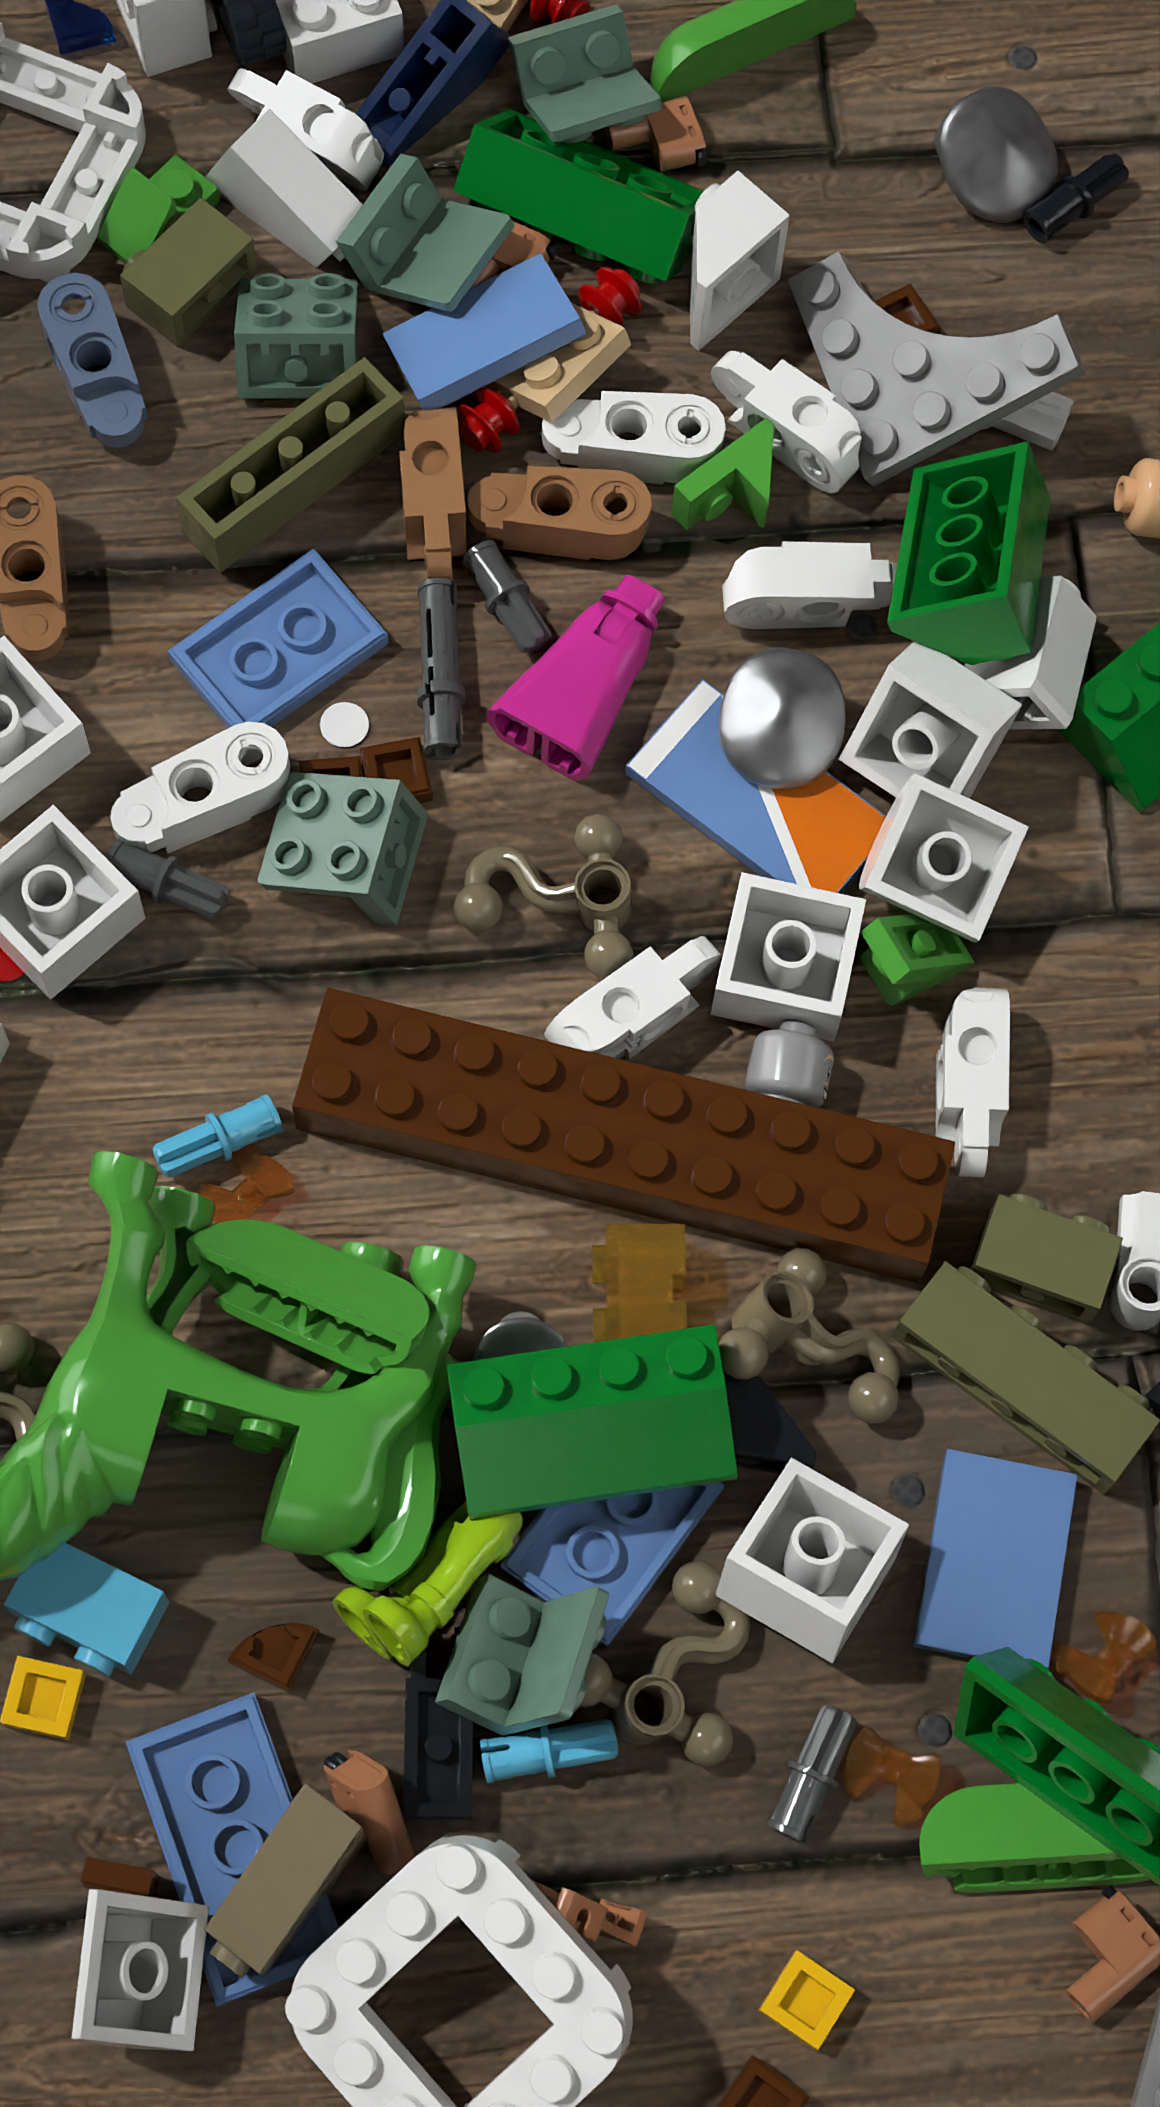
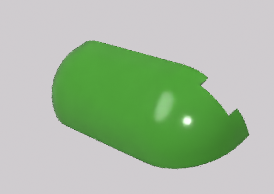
M735 0L685 22L668 34L660 44L653 59L651 87L660 96L661 102L673 100L854 19L857 8L856 1Z
M228 1220L206 1226L186 1240L187 1256L191 1267L199 1264L204 1259L207 1262L214 1263L209 1282L220 1294L213 1300L220 1308L240 1320L349 1369L366 1374H375L382 1367L397 1365L413 1353L426 1331L430 1314L429 1306L423 1294L414 1285L394 1274L286 1227L259 1220Z
M1019 1783L971 1786L957 1790L941 1799L931 1809L921 1829L919 1850L924 1876L929 1879L938 1874L953 1878L954 1890L958 1892L988 1893L1105 1886L1150 1880Z

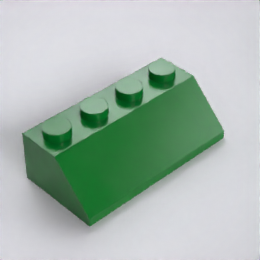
M508 109L474 124L453 192L470 198L468 202L470 206L505 213L521 220V225L543 234L548 239H552L556 235L575 243L574 251L586 258L606 261L608 257L627 265L626 272L630 276L646 283L658 284L660 280L666 282L680 273L692 251L691 238L694 232L696 213L694 207L704 190L585 140L576 143L552 142L535 119Z
M1028 441L913 469L887 620L891 632L969 665L994 660L1005 661L1018 655L1031 653L1051 497Z
M1160 622L1080 687L1072 721L1066 729H1057L1140 814L1160 798Z
M715 1324L447 1365L455 1431L470 1520L738 1479L727 1391Z
M1009 1647L974 1656L964 1668L953 1735L1160 1886V1748L1147 1739H1137L1111 1720L1109 1714L1102 1706L1091 1699H1081L1057 1682L1053 1674L1036 1660L1025 1659Z

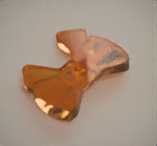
M247 1145L242 1149L232 1152L234 1159L246 1178L232 1191L209 1183H202L199 1187L200 1195L213 1201L216 1206L213 1219L214 1224L228 1220H249L250 1216L270 1199L289 1196L295 1192L293 1181L286 1169L276 1160L266 1155H261V1149L258 1145Z
M1098 1611L1094 1614L1095 1623L1106 1645L1095 1657H1092L1059 1642L1055 1646L1056 1669L1060 1675L1069 1674L1070 1681L1083 1696L1096 1703L1108 1705L1114 1699L1116 1681L1120 1680L1133 1666L1134 1661L1154 1655L1157 1651V1643L1152 1632L1138 1619L1119 1612Z
M865 1727L856 1735L847 1754L846 1768L842 1773L847 1795L851 1799L857 1798L877 1778L897 1784L893 1817L894 1824L902 1826L922 1817L924 1810L921 1805L926 1804L936 1790L941 1772V1759L936 1753L912 1756L909 1752L891 1745H885L872 1728Z

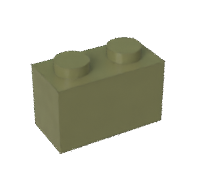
M200 198L186 212L180 211L175 214L165 226L163 234L146 250L137 251L129 258L123 272L120 274L126 307L171 343L179 347L239 289L240 280L249 279L257 271L254 239Z
M999 1194L989 1213L971 1270L979 1274L990 1285L991 1291L1090 1325L1101 1309L1123 1237L1108 1233L1109 1227L1094 1218L1077 1215L1069 1219L1047 1211V1205L1034 1197L1024 1194H1012L1009 1198Z

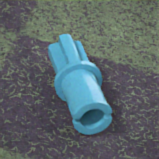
M265 1094L258 1099L248 1102L246 1105L215 1116L212 1112L206 1114L205 1123L155 1144L153 1153L161 1173L166 1177H174L220 1156L226 1162L232 1159V1152L260 1139L262 1140L283 1132L282 1123L271 1098Z
M607 1719L548 1729V1725L540 1726L538 1731L480 1740L487 1784L544 1772L548 1773L549 1778L556 1777V1769L612 1760L618 1756L619 1750L615 1726L612 1721Z

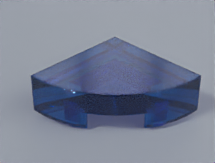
M45 0L60 55L116 42L113 26L101 10L93 9L74 0Z

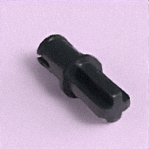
M1116 153L1104 155L1076 177L1067 175L1061 179L1058 189L1023 213L1025 217L1023 223L1029 234L1039 243L1045 244L1077 218L1086 219L1092 215L1094 205L1127 181L1129 170L1124 165L1122 157Z

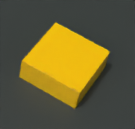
M17 1656L0 1724L9 1728L69 1741L86 1673L80 1669Z
M796 1950L761 2004L758 2012L817 2051L855 1989Z

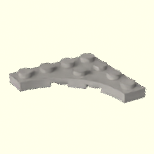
M839 251L788 279L830 391L836 395L835 402L847 409L858 422L861 435L858 453L859 466L865 481L873 487L1086 374L1067 325L1058 314L1035 325L994 336L969 338L945 336L910 326L879 307L856 278L848 259Z

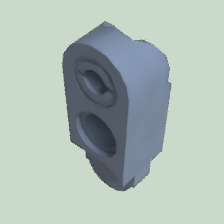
M80 273L62 274L47 283L41 290L37 303L47 347L79 417L83 419L90 437H96L105 446L114 448L126 447L136 442L141 436L145 425L144 421L148 420L140 392L139 382L110 298L103 285L90 275ZM77 298L85 303V307L78 314H68L62 309L64 303L69 299ZM97 365L107 366L98 372L86 371Z

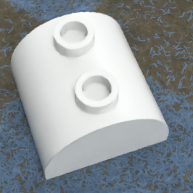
M914 773L899 792L877 834L860 878L859 889L976 943L980 941L1029 826Z

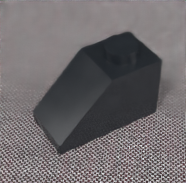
M723 1371L736 1467L781 1474L789 1460L793 1458L814 1469L817 1452L762 1378L755 1376L750 1379H735Z

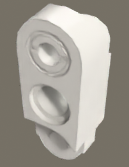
M241 68L237 71L227 88L228 92L235 99L259 115L258 119L271 108L340 181L356 189L367 191L381 167L384 152L377 139L373 137L367 124L355 113L346 109L341 99L287 70L278 85L249 70Z
M732 350L727 352L714 365L711 370L714 384L726 397V400L738 408L728 419V422L745 434L767 418L774 425L772 455L808 483L821 491L834 493L838 492L857 472L859 468L858 453L861 444L859 425L847 409L835 402L836 395L783 359L770 371L744 352L740 353Z
M602 391L601 400L576 399L553 423L543 419L542 443L550 455L560 460V464L576 465L577 468L620 470L635 475L645 483L663 485L664 482H680L722 451L726 427L724 416L717 405L705 397L693 394ZM630 432L636 434L639 438L624 440L617 435Z
M783 541L781 547L751 549L735 561L728 579L722 585L725 620L731 625L747 629L845 627L852 610H875L890 606L897 564L889 562V560H871L870 543Z
M245 722L234 725L151 767L153 775L121 791V797L113 805L110 818L115 837L150 853L165 847L168 854L249 821L252 816L271 809L281 801L290 774L289 753L285 740L276 729L264 723ZM263 757L258 767H246ZM195 787H202L211 791L208 797L197 802L187 801L182 798L185 792Z
M705 936L690 940L664 960L650 946L565 1007L549 1024L544 1036L552 1043L617 1059L625 1056L629 1060L700 1006L689 991L701 983L714 970L722 956Z
M975 987L962 991L956 998L952 1011L946 1019L942 1044L936 1054L935 1137L956 1141L954 1162L958 1177L983 1178L985 1176L989 1146H999L1002 1123L1009 1111L1010 1000L1007 989Z

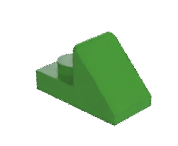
M176 154L150 179L132 167L126 174L97 235L98 243L126 264L134 253L150 247L163 234L169 220L178 212H186L200 198L212 207L220 202L219 188Z
M767 418L674 485L671 514L686 530L703 518L706 521L717 518L728 508L733 498L761 528L765 527L770 495L774 425Z
M914 914L878 917L861 931L862 936L870 947L862 954L861 961L886 1003L890 1006L898 1005L966 970L975 963L958 935Z

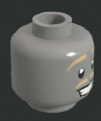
M782 1021L779 1029L763 1031L755 1038L744 1086L748 1091L819 1108L826 1099L834 1064V1054L829 1045L817 1038L818 1030L815 1027L798 1021Z

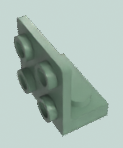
M617 4L508 37L521 103L552 142H580L590 137L592 131L611 125H635L642 122L647 114L662 109L660 96L633 66L624 12Z
M400 154L336 240V243L366 290L451 312L458 306L514 228V223L507 214L442 199L419 159Z
M264 273L256 275L251 279L240 280L234 329L238 399L310 398L357 363L356 317L358 284L356 279H344L342 276L332 273L318 274L310 279H285L278 274Z
M292 772L289 774L257 879L258 883L266 890L350 897L374 924L397 926L429 813L401 780Z
M490 1574L478 1577L475 1580L435 1703L501 1736L568 1720L579 1708L586 1693L587 1682L584 1675L592 1650L599 1644L606 1629L607 1620L603 1614L609 1598V1592L595 1586L543 1602Z

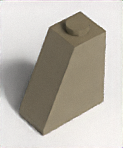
M305 1783L204 1930L217 1940L209 1953L240 1978L244 1977L250 1967L262 1977H265L367 1842L362 1826Z

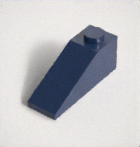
M440 0L356 112V115L367 124L373 137L381 145L384 152L382 162L388 167L395 162L400 154H404L474 92L510 47L508 41L510 35L468 0Z

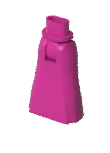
M625 575L615 591L606 590L600 600L579 615L549 650L524 672L487 711L486 717L496 735L507 744L532 756L542 743V762L573 781L586 780L609 737L619 710L647 658L651 635L658 628V621L655 616L666 601L664 595L657 589L631 575Z

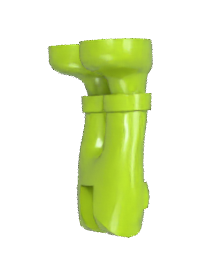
M465 1500L449 1515L429 1539L423 1558L407 1576L389 1587L391 1595L375 1597L364 1589L350 1586L344 1588L333 1599L334 1609L350 1630L368 1647L383 1658L390 1660L394 1656L401 1664L409 1666L427 1647L429 1637L436 1628L442 1629L454 1616L453 1610L481 1573L492 1562L496 1564L507 1556L513 1547V1540L522 1526L521 1513L470 1520L467 1500Z

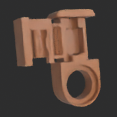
M532 1881L582 1938L596 1943L599 1935L635 1947L637 1946L648 1916L647 1912L602 1898L600 1903H597L563 1887L559 1894L547 1886Z

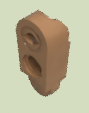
M456 407L414 411L405 419V451H399L407 560L424 559L427 579L445 578L451 580L452 583V557H463L467 552L466 508Z
M528 466L527 474L491 473L490 477L477 481L470 488L467 497L468 519L472 526L485 534V538L503 540V549L590 560V558L616 560L627 557L640 545L650 524L652 502L651 494L644 482L631 473L606 469ZM548 507H558L564 509L567 513L560 516H551L545 514L542 510Z
M15 475L0 480V611L4 634L9 642L25 659L29 661H44L60 652L65 643V638H69L70 619L63 532L51 490L42 481L33 477ZM18 501L26 502L32 508L30 513L21 519L13 518L8 514L10 506ZM30 571L42 573L37 579L29 582L18 580L21 575Z

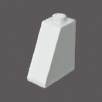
M269 108L226 151L205 178L219 188V195L222 199L316 268L331 254L340 262L345 256L337 245L336 240L363 204Z
M1063 576L1040 577L1031 653L1018 655L1005 661L994 660L976 665H969L967 663L964 665L973 673L1023 704L1009 730L1066 729L1073 719L1097 616L1082 600L1080 590L1076 585Z

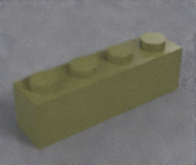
M365 357L179 494L176 497L182 532L220 573L401 438L404 435L405 426L404 397Z
M945 1261L901 1318L892 1338L1104 1495L1117 1481L1160 1422L1158 1417L1149 1412L1152 1409L1149 1401L1133 1388L1123 1384L1116 1387L1096 1372L1098 1369L1097 1364L1082 1350L1072 1345H1065L1063 1348L1042 1333L1044 1330L1043 1324L1026 1309L1016 1305L1009 1308L990 1294V1285L979 1274L964 1266H960L957 1270Z

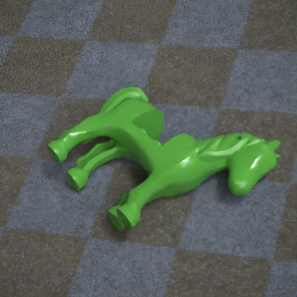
M99 1151L94 1153L88 1184L102 1199L110 1217L111 1225L110 1248L105 1275L90 1320L70 1344L47 1384L33 1423L0 1461V1580L19 1577L32 1564L46 1559L59 1546L76 1536L90 1518L103 1516L112 1504L132 1505L160 1415L169 1417L168 1426L184 1433L204 1436L209 1428L234 1435L232 1443L248 1451L269 1454L271 1453L272 1446L283 1449L262 1529V1542L288 1552L307 1556L321 1555L336 1566L348 1580L369 1592L382 1591L407 1576L425 1555L433 1529L441 1488L439 1459L440 1419L451 1397L447 1365L460 1363L448 1354V1350L462 1327L463 1297L474 1279L477 1267L475 1260L461 1252L444 1247L429 1245L414 1247L408 1271L415 1287L425 1297L430 1314L424 1336L413 1353L403 1362L391 1367H382L375 1374L357 1372L339 1364L330 1379L320 1388L301 1389L286 1387L244 1372L172 1336L175 1327L192 1301L209 1286L211 1269H213L214 1263L207 1262L204 1259L199 1264L191 1267L187 1256L186 1240L200 1229L212 1225L216 1211L213 1201L198 1193L177 1187H156L158 1171L153 1165L139 1158L119 1152ZM350 1241L341 1245V1252L401 1278L404 1260L402 1256L395 1252L362 1242ZM161 1252L159 1273L152 1290L147 1295L149 1275L156 1256ZM367 1536L369 1537L370 1547L366 1553L358 1554L350 1549L357 1546Z

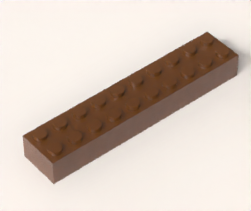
M328 987L325 991L292 1104L297 1130L785 1251H791L795 1248H808L818 1253L822 1260L918 1284L929 1263L956 1141Z

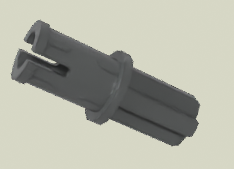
M493 540L483 541L469 549L463 556L462 564L470 572L487 599L485 603L487 612L499 617L521 652L534 654L540 651L542 647L550 642L551 632L527 596L529 593L528 584L524 580L516 578Z
M118 838L106 857L133 886L152 894V901L158 904L168 900L209 919H214L221 915L228 901L229 889L226 885L180 866V859L175 856L165 859L137 846L125 843Z
M825 1705L820 1709L797 1762L789 1760L787 1767L792 1771L778 1804H776L770 1819H768L767 1827L806 1845L809 1839L808 1836L815 1823L814 1821L829 1789L836 1790L839 1784L833 1778L857 1726V1720L851 1714L834 1706Z

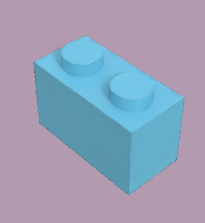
M64 1543L46 1559L32 1564L19 1576L4 1606L14 1617L18 1618L14 1626L16 1631L47 1647H50L56 1637L78 1648L73 1658L77 1662L104 1676L110 1677L115 1667L132 1675L170 1602L164 1591Z

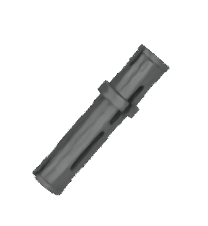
M445 578L426 579L418 585L422 684L417 688V705L423 709L424 755H429V758L434 760L455 759L463 753L460 717L461 707L466 703L465 687L460 683L458 671L457 585L455 583L452 584L451 580Z

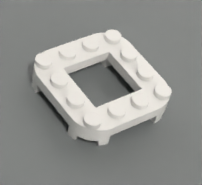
M0 22V103L79 132L40 205L31 202L27 211H23L0 202V270L18 277L41 279L48 283L62 274H69L70 269L75 267L88 254L126 174L132 167H135L140 158L146 140L142 105L137 93L128 84L126 73L116 66L107 63L103 72L99 73L6 38L3 25Z
M460 1835L444 1836L431 1843L313 1952L299 1969L292 1985L291 1994L286 2000V2016L293 2025L294 2032L302 2048L352 2107H457L366 2003L369 1998L457 1916L462 1919L553 2023L546 2032L463 2107H575L610 2074L630 2044L629 2040L633 2024L632 2005L628 1994L631 1986L627 1977L618 1964L609 1969L515 1863L521 1855L504 1841L499 1839L497 1842H492L477 1836Z

